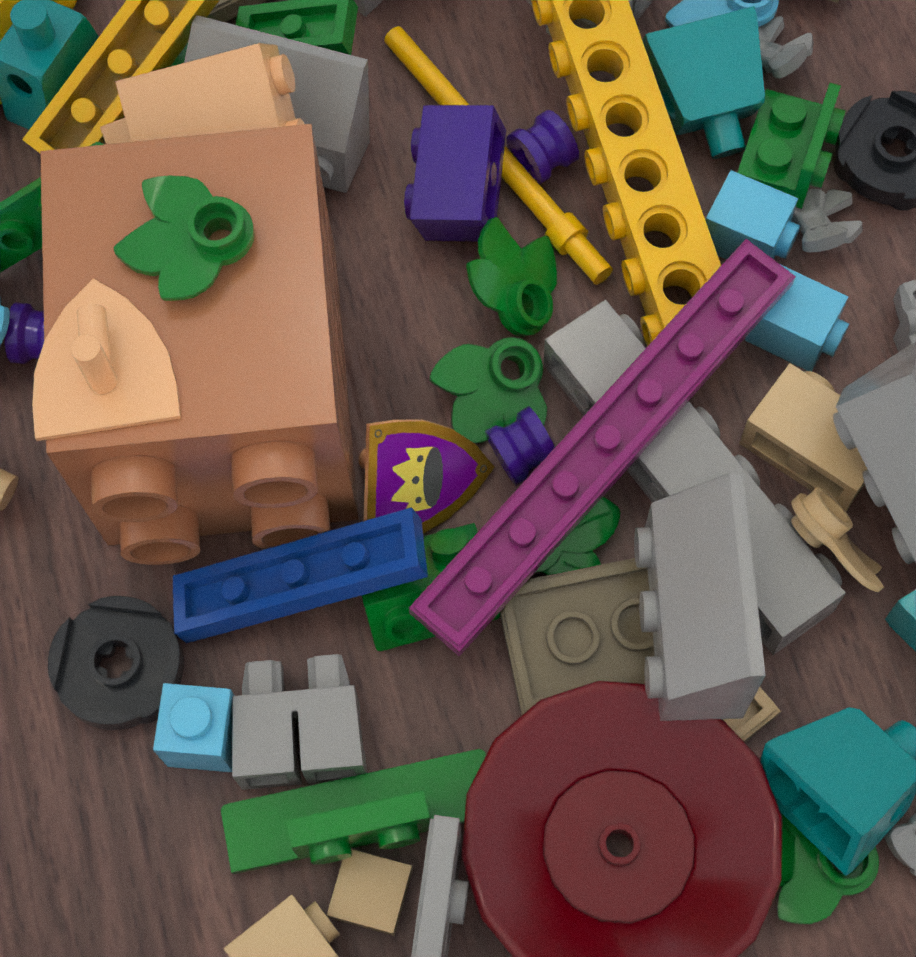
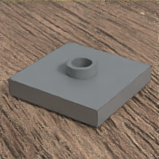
M434 815V819H430L411 957H448L452 923L464 924L469 881L458 880L463 842L459 818Z

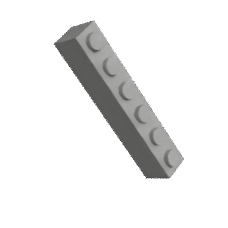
M604 300L545 339L544 366L584 416L646 348L643 346V336L635 322L626 314L619 316L607 300ZM688 401L627 469L628 473L651 502L658 501L728 473H744L761 638L772 655L832 614L846 594L841 588L842 579L836 567L824 555L820 553L814 555L792 525L791 519L794 516L782 504L777 503L774 505L759 487L760 479L753 466L742 455L737 454L733 456L720 440V430L715 420L704 408L700 406L694 408Z

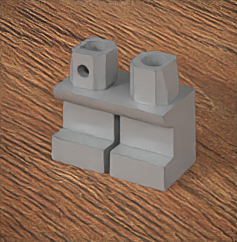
M321 655L307 659L309 689L285 691L284 670L281 661L265 660L247 662L245 664L242 695L233 696L232 777L242 790L302 785L301 771L308 784L324 783L367 773L360 721V702L355 686L350 685L342 655ZM297 722H299L300 757L297 744Z

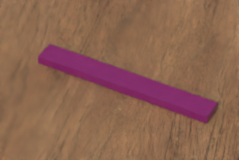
M745 239L409 607V613L460 657L790 289L796 276L749 240Z

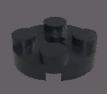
M892 91L889 98H878L872 101L873 95L865 97L855 103L843 118L835 143L836 159L834 171L842 181L847 182L852 189L865 198L890 205L900 211L911 210L916 207V93ZM896 139L906 143L904 153L907 156L897 157L890 155L881 145V142L891 145Z
M128 596L100 598L89 603L90 609L81 612L74 620L69 617L56 632L48 655V675L61 702L82 722L105 730L129 729L141 723L148 724L158 720L163 683L180 684L184 669L183 649L178 636L174 634L172 625L151 604ZM117 647L126 648L127 658L133 661L129 671H123L120 677L112 679L108 670L100 667L102 657H113Z

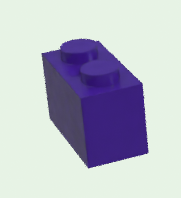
M423 105L421 127L414 128L411 138V153L416 164L414 183H409L405 190L404 208L407 219L411 220L425 241L478 242L480 233L487 221L497 217L506 128L494 105Z

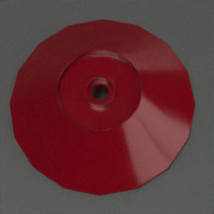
M596 681L540 699L493 740L466 794L461 858L482 921L513 957H738L756 941L782 882V815L760 759L723 719L660 721L658 698H647L645 684ZM615 834L626 836L632 845L631 853L625 857L612 855L606 846V841L610 836Z

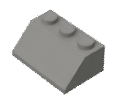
M196 15L191 25L184 63L258 43L278 45L279 54L287 56L295 77V91L289 93L295 118H301L305 124H312L323 187L347 193L370 143L368 59Z
M915 342L843 388L836 405L838 412L833 414L834 424L843 444L849 450L857 448L867 467V470L863 471V479L871 499L877 507L886 505L896 524V527L892 528L893 539L899 554L907 564L916 563Z
M742 472L728 473L652 502L645 527L635 528L634 552L636 567L647 568L649 591L640 592V626L642 632H653L655 655L645 657V690L648 699L658 698L660 721L743 718L766 676L744 473Z

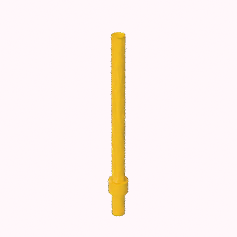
M394 27L386 34L384 38L385 44L438 105H469L402 27ZM505 146L501 175L503 180L547 229L545 236H549L551 244L561 255L569 254L595 285L605 281L611 275L613 268L586 238L588 230L572 212L564 213Z

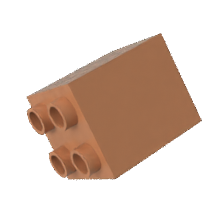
M312 124L40 151L44 341L65 306L94 278L126 297L152 323L168 350L178 387L181 419L46 440V453L108 546L120 545L121 556L127 561L146 565H164L183 562L197 556L201 550L200 536L251 531L252 543L261 549H268L330 531V522L359 520L336 251ZM157 176H187L200 180L213 197H225L243 206L250 214L254 225V242L248 253L237 262L222 266L214 284L194 298L179 301H163L158 289L159 276H148L135 272L116 257L113 249L124 237L154 218L145 200L142 182L145 179ZM228 230L215 231L209 237V240L223 239L232 232Z

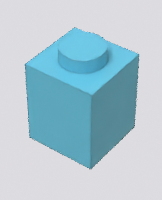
M730 170L705 219L717 255L728 259L741 243L747 239L772 259H774L775 255L786 259L801 226L791 222L798 198Z
M783 266L796 276L793 285L747 335L745 341L807 371H812L822 352L831 357L834 356L849 327V323L840 319L848 296Z
M163 683L153 751L167 767L232 772L233 696H235L232 690Z

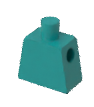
M21 0L16 3L10 13L13 24L0 41V98L4 114L8 121L30 130L99 37L85 16L52 0Z
M755 6L645 34L642 41L675 134L682 135L704 129L712 159L724 158L745 150L746 145L739 120L754 115L765 101Z
M851 707L771 739L765 743L760 759L780 812L845 876L851 873L904 816L916 794V727L907 721L900 720L883 731L860 709Z

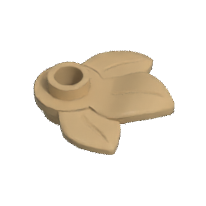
M818 487L809 495L803 493L797 495L791 501L793 510L796 513L791 522L799 535L814 548H819L823 544L834 553L840 564L859 584L875 592L881 591L884 586L876 574L882 567L863 553L850 540L847 532L853 527V523L842 506L830 494Z

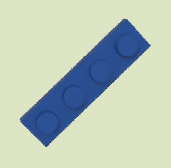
M411 507L174 575V634L187 644L428 577L422 520Z

